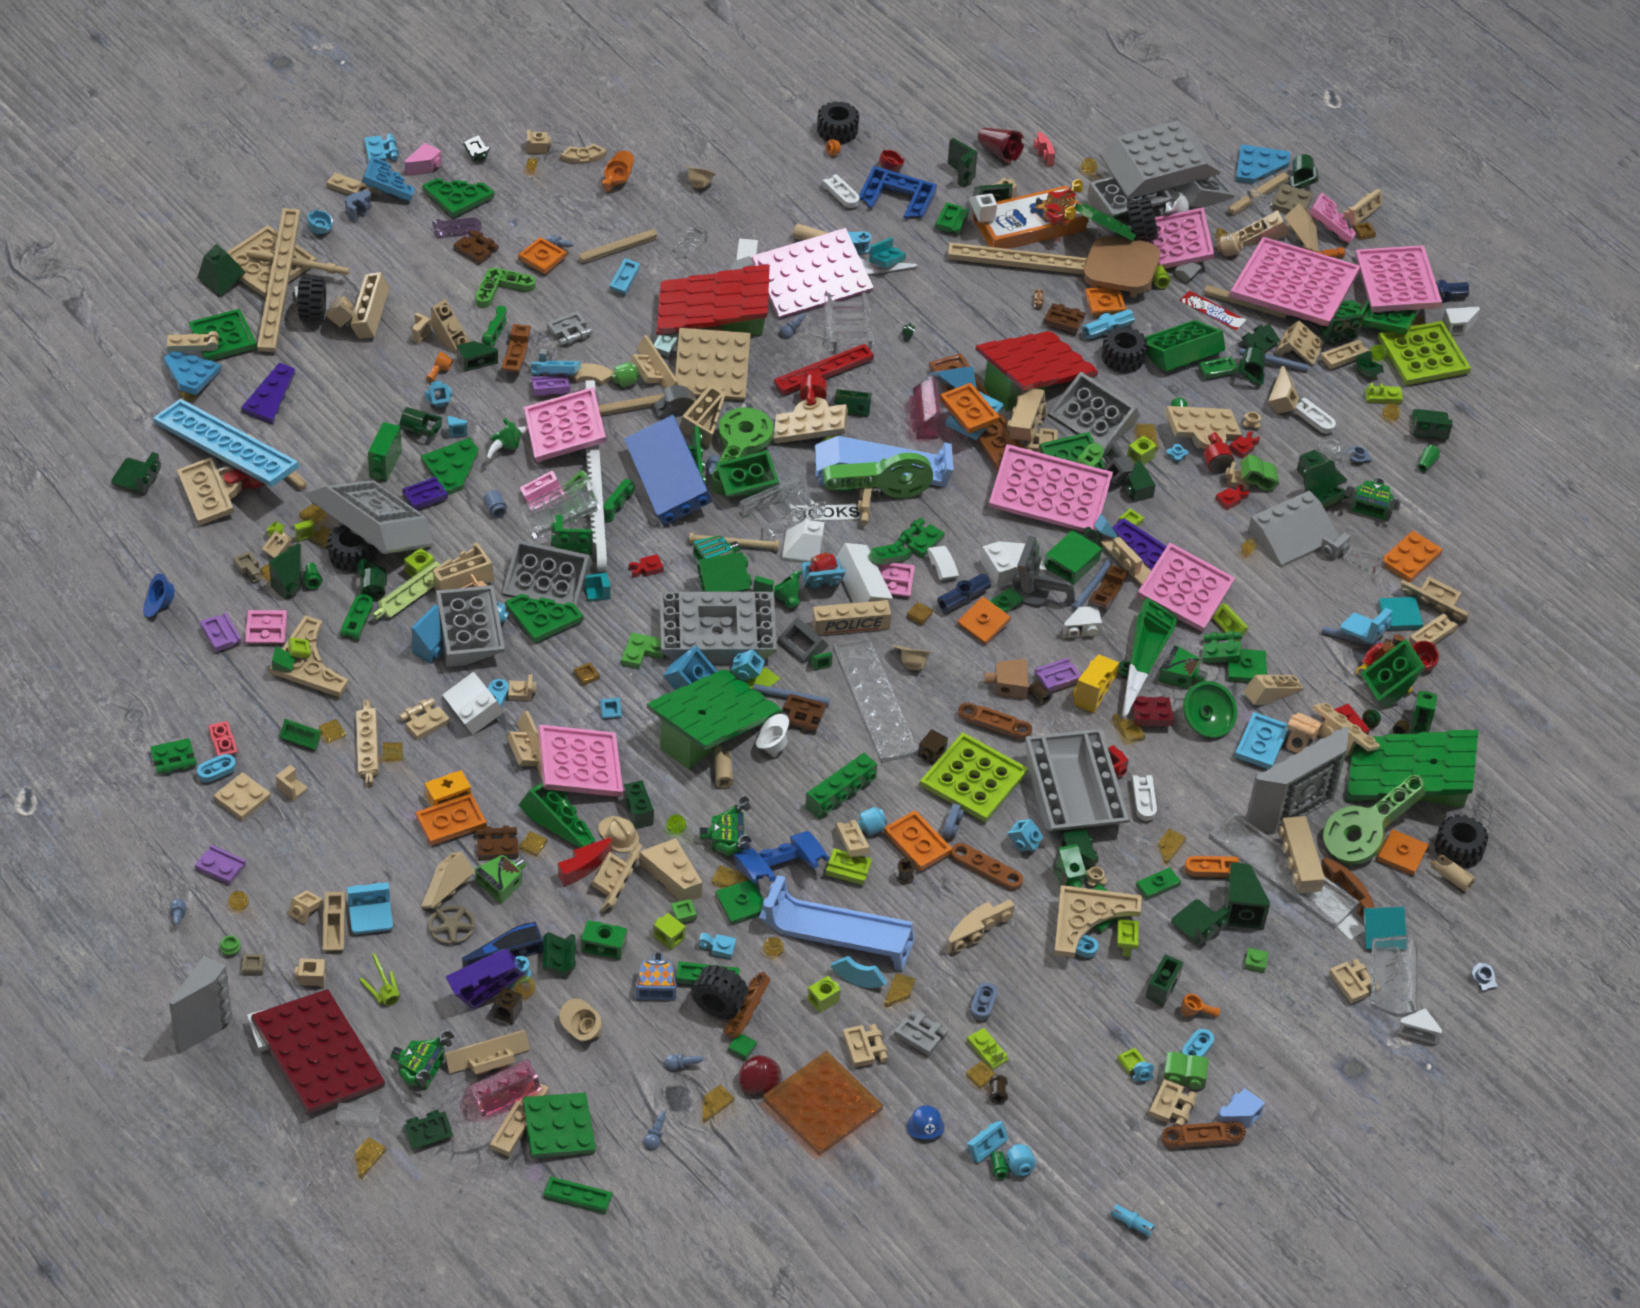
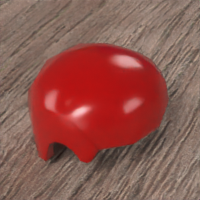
M883 150L879 157L880 166L893 172L899 171L905 161L904 158L902 159L893 150Z
M1424 640L1412 645L1426 667L1424 671L1432 670L1437 666L1439 653L1435 644Z

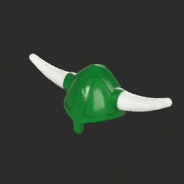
M505 418L503 422L506 427L489 437L494 443L488 451L487 459H491L498 449H517L521 435L529 432L528 426L517 428L515 423L509 422Z

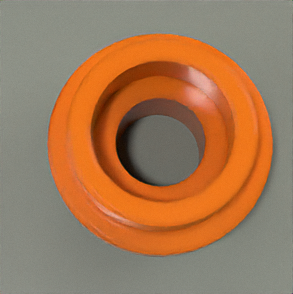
M834 139L829 140L826 145L827 153L830 156L839 154L841 151L840 143Z

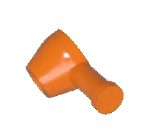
M440 352L432 370L426 376V380L434 382L439 370L449 371L453 360L445 353Z
M1190 993L1182 1001L1181 1012L1187 1017L1203 1012L1217 1018L1220 1014V1008L1203 1004L1199 996Z

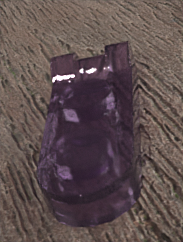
M475 217L447 221L436 219L432 222L436 238L469 235L472 229L476 232H480L482 229L481 221Z

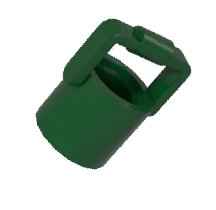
M1307 154L1296 156L1292 163V186L1302 189L1318 182V169L1314 164V159Z
M1255 347L1248 348L1243 352V358L1239 363V375L1256 387H1260L1264 383L1265 373L1263 370L1266 358L1264 351Z
M406 407L400 419L401 430L433 437L442 427V417ZM429 421L436 422L431 430L427 429Z
M362 559L357 564L361 595H369L373 601H378L385 596V586L387 585L386 569Z

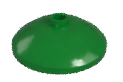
M1202 681L1192 686L1184 697L1183 712L1189 726L1199 735L1207 738H1218L1227 734L1235 725L1237 705L1230 691L1223 685L1214 681Z

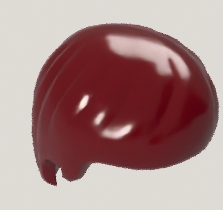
M756 1055L748 1059L741 1066L738 1074L739 1086L742 1091L749 1095L770 1093L777 1084H780L782 1071L779 1064L772 1058Z

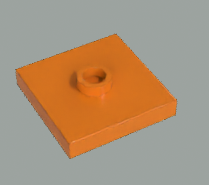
M541 237L518 254V260L544 275L567 257L566 251Z
M1106 287L1085 289L1084 294L1092 317H1098L1105 313L1114 315L1126 310L1120 290Z
M982 596L957 623L986 645L1011 621V617Z
M1392 829L1378 855L1377 861L1414 876L1429 844Z

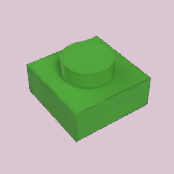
M691 899L671 904L673 915L679 922L684 923L697 919V913Z
M1248 948L1244 969L1265 973L1268 952Z

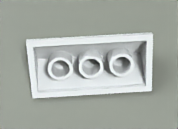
M844 543L835 559H839L840 569L846 570L842 581L852 602L888 600V603L894 601L876 563L868 557L870 553L868 546Z

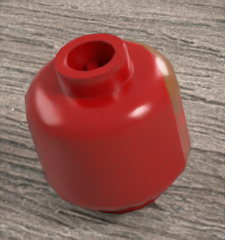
M827 552L812 557L811 565L808 566L810 572L836 570L838 568L834 555Z

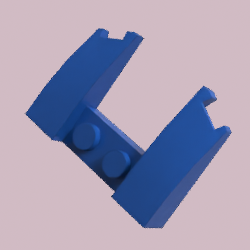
M873 166L860 192L859 200H864L867 203V207L872 209L884 188L892 189L913 196L905 212L904 219L916 216L923 218L937 193V184Z
M809 831L790 836L791 844L784 843L775 849H764L758 853L753 848H750L747 851L743 850L734 853L737 869L754 884L757 883V879H762L764 876L769 878V882L776 880L769 866L800 857L814 869L819 867L817 861L820 858L824 861H829V858L821 844Z

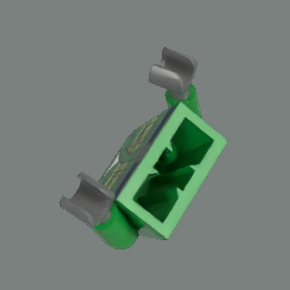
M1376 478L1374 482L1367 480L1363 485H1359L1356 488L1347 486L1344 496L1354 499L1352 511L1379 519H1386L1388 509L1399 511L1401 501L1395 499L1390 494V487L1384 485V481L1380 478Z
M745 795L740 796L736 805L719 815L713 816L711 827H700L699 839H711L712 850L726 856H731L743 850H749L751 847L749 843L752 840L747 834H744V812H742V809L748 811L751 808V805L748 803V797Z
M444 1030L440 1037L434 1039L412 1040L405 1050L398 1047L393 1048L391 1059L398 1061V1072L406 1085H418L426 1090L428 1089L445 1060L443 1046L450 1047L452 1045L450 1039L455 1037L450 1030Z

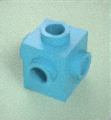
M442 381L431 382V386H428L425 391L426 401H429L430 405L435 404V407L446 406L445 402H449L450 397H452L451 388L448 387L447 383L442 384ZM435 391L440 392V396L438 398L435 397Z
M751 649L735 656L731 671L745 682L760 675L765 661Z
M1032 819L1017 821L1007 833L1020 852L1035 850L1043 839V835Z

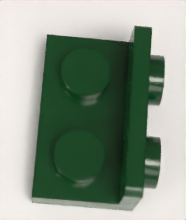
M836 389L834 406L846 404L847 414L869 416L872 393Z
M550 932L543 936V970L564 978L575 969L576 943L574 934H570L565 939Z
M438 1110L427 1113L426 1118L419 1120L418 1117L406 1120L402 1130L406 1133L411 1151L453 1137L445 1111L439 1113Z

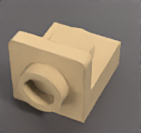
M416 313L414 315L415 325L412 328L413 342L419 344L432 332L431 319Z
M1232 462L1231 468L1227 467L1225 478L1228 479L1227 486L1236 488L1238 485H1243V490L1248 491L1250 484L1243 480L1242 471L1235 469L1236 462Z
M275 531L262 550L275 558L286 551L288 547L294 546L291 543L293 539L285 533L281 535Z
M529 674L528 681L509 680L508 700L532 701V693H536V682H533L532 674Z
M306 890L292 898L288 915L304 924L308 920L309 913L321 907L323 899Z

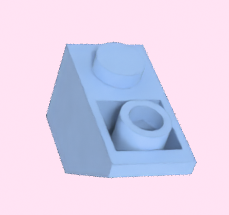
M1244 1088L1239 1094L1235 1093L1227 1107L1223 1106L1217 1114L1219 1117L1218 1122L1229 1123L1236 1121L1240 1124L1242 1123L1245 1128H1248L1262 1115L1265 1102Z

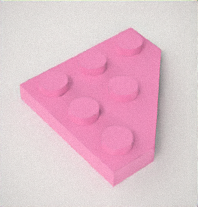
M1321 192L1309 211L1311 216L1315 220H1320L1324 223V226L1329 231H1334L1338 234L1339 239L1350 243L1356 234L1352 228H1348L1347 219L1343 217L1342 213L1337 212L1338 206Z

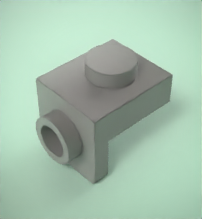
M1344 532L1334 542L1325 537L1322 539L1320 551L1336 560L1342 553L1345 554L1348 551L1351 536Z

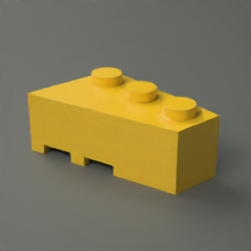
M1099 654L1094 660H1091L1088 668L1077 681V686L1072 694L1075 697L1073 705L1095 713L1117 676L1119 662Z

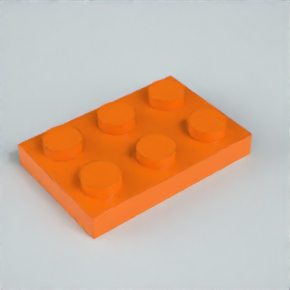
M972 383L940 394L941 402L968 434L999 422L1000 416Z
M1412 530L1381 559L1380 565L1411 583L1442 554L1443 549Z
M472 793L415 812L416 819L430 846L487 826V822Z
M916 810L884 827L883 833L908 859L914 861L915 867L920 872L951 854L952 848Z

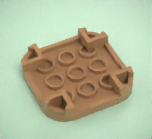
M1115 236L1101 237L1093 243L1084 266V281L1090 285V288H1098L1100 286L1130 292V297H1137V294L1144 293L1145 291L1149 293L1157 267L1160 265V250L1149 242L1132 241Z

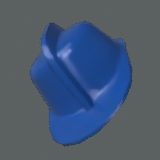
M156 574L150 582L143 608L146 617H152L160 608L168 607L174 598V585L167 581L164 574Z

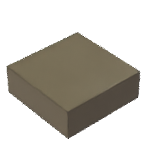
M243 954L242 975H263L264 954Z

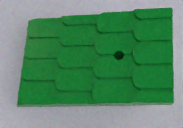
M724 669L708 677L704 676L688 686H683L669 694L666 693L647 703V709L661 718L660 749L689 770L717 745L765 723L774 715L782 714V710L776 703L767 700L760 692L751 689L746 682L737 679L733 673Z
M1448 730L1447 732L1372 736L1380 745L1379 749L1367 751L1357 743L1351 754L1346 801L1382 799L1409 776L1418 775L1422 778L1426 788V793L1420 800L1464 808L1468 794H1472L1479 730ZM1414 785L1411 789H1418L1420 785Z

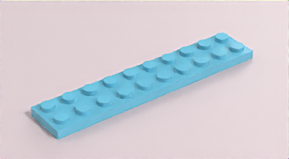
M182 399L153 417L154 423L270 487L276 485L299 468L298 461Z

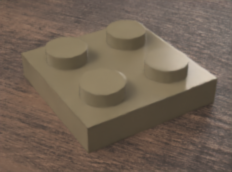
M1281 184L1271 204V209L1288 214L1299 203L1308 209L1314 193Z

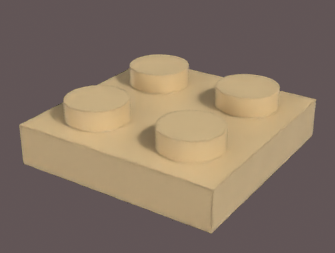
M243 772L213 795L214 801L241 821L245 820L271 799L269 791Z

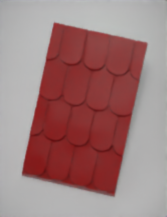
M770 264L743 267V269L688 276V278L660 282L656 335L679 332V328L708 329L721 325L723 331L751 333L752 335L762 336L765 318L768 315Z
M1051 331L1035 335L1032 333L997 342L994 340L976 345L975 348L987 360L984 388L991 398L1004 403L1006 411L1017 406V397L1021 394L1022 390H1044L1054 384L1074 381L1080 372L1089 377L1098 376V371L1091 363L1085 361L1079 353L1073 351L1067 343L1062 342Z

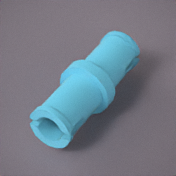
M1119 1204L1115 1205L1114 1209L1121 1214L1112 1210L1111 1217L1127 1224V1227L1130 1229L1134 1228L1147 1237L1151 1236L1152 1232L1145 1227L1154 1231L1155 1224L1139 1217L1137 1212L1132 1213Z

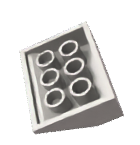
M1217 175L1174 187L1177 192L1186 196L1189 206L1193 208H1203L1235 196Z
M1113 176L1090 182L1087 196L1095 209L1111 217L1128 213L1127 203L1130 201L1148 197L1152 206L1173 201L1172 196L1166 189L1127 199Z
M1083 372L1078 374L1048 413L1078 434L1090 432L1094 443L1101 445L1104 451L1129 431L1141 416L1137 407Z
M1310 491L1251 516L1248 529L1249 534L1280 567L1320 550L1322 539L1325 537L1333 542L1339 538L1321 502Z
M516 540L502 593L514 597L524 594L529 595V598L538 600L541 597L555 600V603L566 604L568 602L575 604L577 607L585 587V576L589 575L592 559L590 555Z
M494 585L436 591L435 604L439 610L446 667L465 666L505 651Z
M203 956L169 1002L176 1052L182 1053L221 1031L224 1025L231 1021L233 1013L231 1010L226 965Z

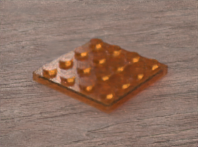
M828 1051L819 1055L763 1095V1101L819 1156L883 1110V1104Z

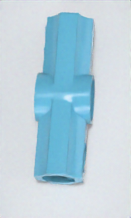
M1130 309L1114 315L1105 313L1097 321L1083 325L1082 331L1084 337L1088 340L1104 335L1110 329L1114 330L1115 327L1121 328V326L1126 327L1134 324L1135 318Z

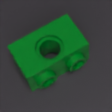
M587 920L581 937V952L621 960L627 942V928Z

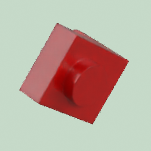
M1112 745L1108 748L1114 771L1116 777H1122L1127 772L1129 759L1121 750Z

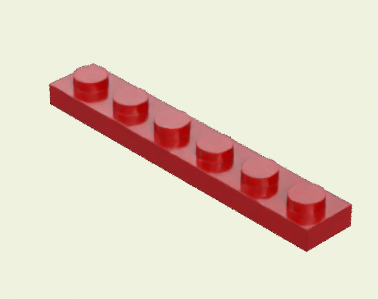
M862 344L775 378L774 385L782 395L800 389L802 379L808 375H819L825 379L874 360V354L866 344Z

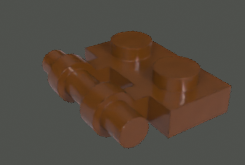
M473 229L469 232V236L472 237L471 239L464 236L453 244L455 251L478 265H481L491 257V249L494 251L499 249V245L493 239L486 238L481 232H476Z
M1052 303L1044 318V325L1077 334L1086 313L1081 312L1077 308L1065 307L1064 304Z
M789 694L783 712L789 714L787 716L789 727L796 726L803 728L802 730L809 732V730L817 732L818 725L813 724L812 721L821 722L826 710V704ZM798 716L801 718H805V721L796 719L795 717Z
M504 825L503 828L485 826V828L477 829V837L485 836V839H477L478 860H493L501 855L508 859H517L519 857L518 838H509V835H517V827ZM491 836H503V838L491 839Z

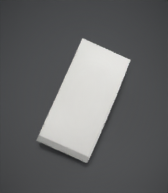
M946 546L927 549L931 565L936 566L940 581L955 579L959 576L955 562Z

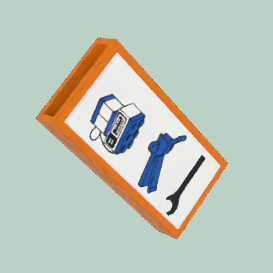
M1067 185L996 202L997 211L994 221L979 223L975 212H973V221L989 247L1011 249L1086 231L1089 218L1076 211L1077 213L1074 215L1073 220L1068 219L1058 225H1054L1046 219V212L1050 208L1045 206L1052 204L1051 201L1046 202L1047 196L1051 197V194L1048 192L1064 191L1068 188ZM1036 199H1042V204L1035 203ZM1076 199L1062 201V203L1069 207H1075L1076 203L1080 204ZM1060 202L1058 207L1062 212L1054 210L1057 215L1065 213V209Z

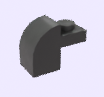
M674 385L663 390L665 396L654 403V407L658 416L661 419H665L676 409L685 414L697 399L694 392L687 387Z
M1112 443L1104 451L1103 458L1107 465L1103 470L1113 472L1111 477L1112 484L1121 483L1133 471L1134 462L1132 458L1126 457L1117 443Z

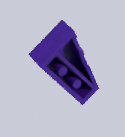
M505 948L445 977L455 996L475 1010L501 992L503 987H508L525 974L516 957Z

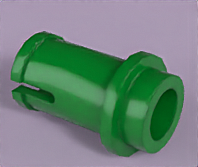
M994 1151L990 1154L993 1165L992 1174L996 1179L1002 1180L1008 1176L1009 1168L1005 1164L1004 1153L999 1151V1157L998 1151Z

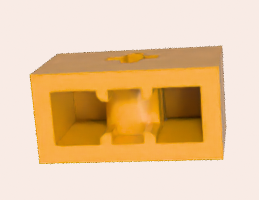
M462 770L425 783V796L431 807L471 794V786Z

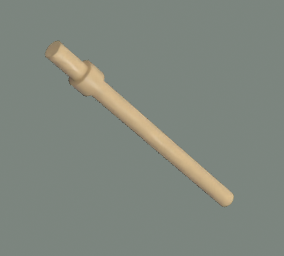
M247 249L246 252L247 256L272 261L274 259V254L252 249ZM293 258L292 265L324 270L330 274L349 275L350 268L340 267L334 263L325 264Z

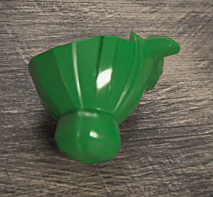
M803 571L793 572L783 582L774 587V596L778 600L785 602L788 609H793L800 605V600L797 596L799 592V579Z

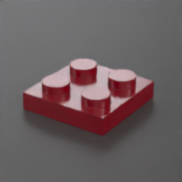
M1139 696L1135 698L1131 706L1135 725L1173 726L1174 717L1170 697Z

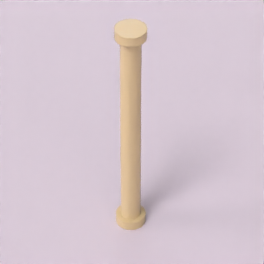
M690 532L689 544H693L695 540L714 536L694 535V533ZM724 537L727 543L737 541L739 546L779 550V540L774 542Z

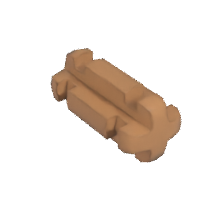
M1036 289L1034 291V307L1041 309L1043 307L1044 292L1043 290Z

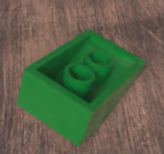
M769 450L715 463L726 497L762 496L778 491L779 479Z
M1405 639L1360 674L1377 700L1386 708H1389L1404 697L1426 667L1409 641Z

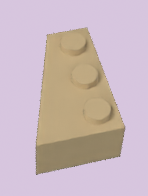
M710 384L682 416L680 423L682 433L691 437L694 427L699 426V433H702L701 444L709 448L726 393Z
M477 542L473 544V548L469 551L460 552L458 558L453 561L449 559L432 570L436 591L462 588L472 582V574L477 582L484 581L486 584L494 581L493 564Z

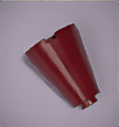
M985 127L978 133V142L1003 162L1010 164L1012 160L1016 161L1023 151L1024 144L1022 143V138L1024 139V136L1019 131Z

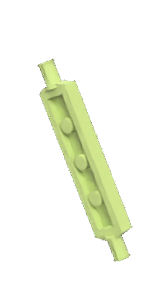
M437 561L431 563L379 600L380 608L372 613V616H375L373 618L377 620L383 615L387 618L392 617L434 587L432 570L442 564Z

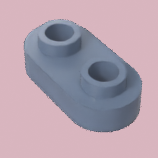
M953 803L944 827L943 838L951 840L952 836L956 837L959 827L956 824L958 821H962L964 810H961V805Z
M982 983L977 987L970 1011L972 1017L976 1020L983 1021L991 1016L997 998V988L993 984Z

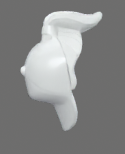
M1172 188L1166 189L1172 196L1173 201L1166 203V210L1163 214L1169 215L1189 210L1186 196Z

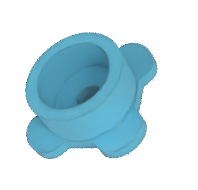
M1174 444L1173 448L1167 449V454L1175 462L1182 461L1184 456H1187L1189 453L1180 444Z
M1147 1062L1137 1063L1134 1067V1081L1152 1080L1154 1077L1152 1074L1155 1068L1154 1065Z

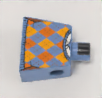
M654 953L651 955V961H642L636 984V1000H676V983L672 962L663 961L662 954Z

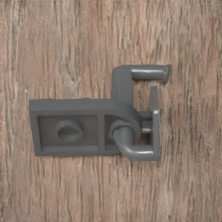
M1028 536L1017 565L1019 574L1015 575L1012 580L1014 590L1023 597V603L1034 606L1043 605L1047 601L1050 590L1066 592L1065 603L1068 606H1073L1076 602L1073 584L1067 581L1052 579L1049 575L1039 573L1041 564L1039 545H1037L1036 537Z

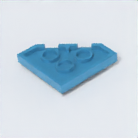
M1241 144L1236 182L1254 184L1259 178H1267L1275 174L1279 169L1284 170L1288 168L1290 152Z
M371 156L362 182L368 187L378 188L386 194H393L401 200L411 201L415 188L412 185L407 186L404 183L405 179L398 172H393L388 162Z
M181 351L169 352L164 357V365L169 368V373L173 380H176L179 390L197 395L221 371V364L198 358L195 355H188Z

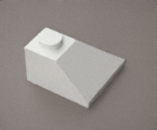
M805 520L786 531L782 560L804 563L810 562L812 557L819 555L823 542L824 522Z

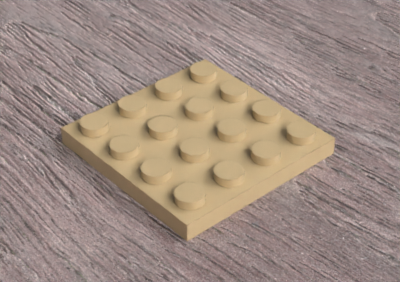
M268 225L227 252L246 272L239 280L264 298L267 297L273 261L247 256L246 252L247 249L275 254L278 232ZM295 244L293 258L317 262L314 256ZM292 265L289 282L309 268Z
M679 328L675 378L678 382L676 385L685 386L694 392L695 397H700L711 384L726 393L724 399L745 401L751 333Z

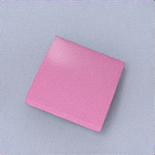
M553 470L520 487L534 516L568 500Z
M900 563L877 564L891 595L911 596L915 565Z
M248 610L245 642L248 644H285L287 610Z

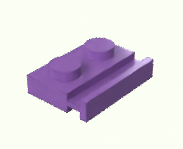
M565 374L531 377L534 396L570 393L569 381Z
M223 613V616L220 617L217 615L200 621V627L215 652L233 647V644L236 643L242 644L241 637L227 613Z
M1069 657L1036 668L1034 673L1038 676V680L1042 682V686L1051 692L1077 683L1081 676L1074 664H1071Z
M210 845L209 850L205 851L195 864V870L230 886L241 872V869L246 866V860Z

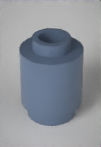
M498 490L487 492L483 500L490 515L495 518L504 516L507 506L501 492Z

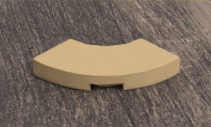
M595 144L582 148L569 146L560 155V160L575 164L591 163L606 156L607 150Z
M584 363L581 364L579 371L574 375L568 376L576 383L585 380H595L598 384L603 385L613 379L612 374H615V372L601 365Z

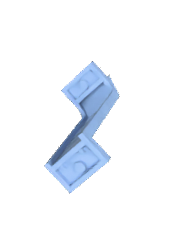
M836 436L815 445V476L818 477V485L825 486L822 471L826 466L868 462L879 463L883 458L887 460L894 455L908 452L921 454L930 461L933 470L931 485L946 487L954 471L952 444L944 443L942 449H939L937 454Z
M777 876L775 882L771 884L769 896L764 899L763 909L759 916L762 921L780 935L891 956V961L894 962V969L898 971H903L915 941L913 923L910 921L798 900L789 894L786 878L783 876Z

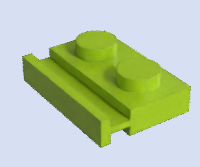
M834 848L825 875L864 885L872 865V858L865 856L850 857L848 852Z

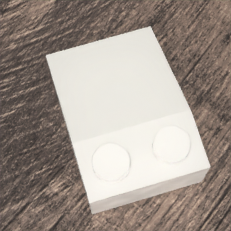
M999 541L982 547L981 563L996 587L1012 583L1013 577L1019 574L1017 565L1025 546L1024 543ZM1041 561L1039 573L1043 574L1047 572V568Z
M474 672L443 694V697L472 735L504 712Z

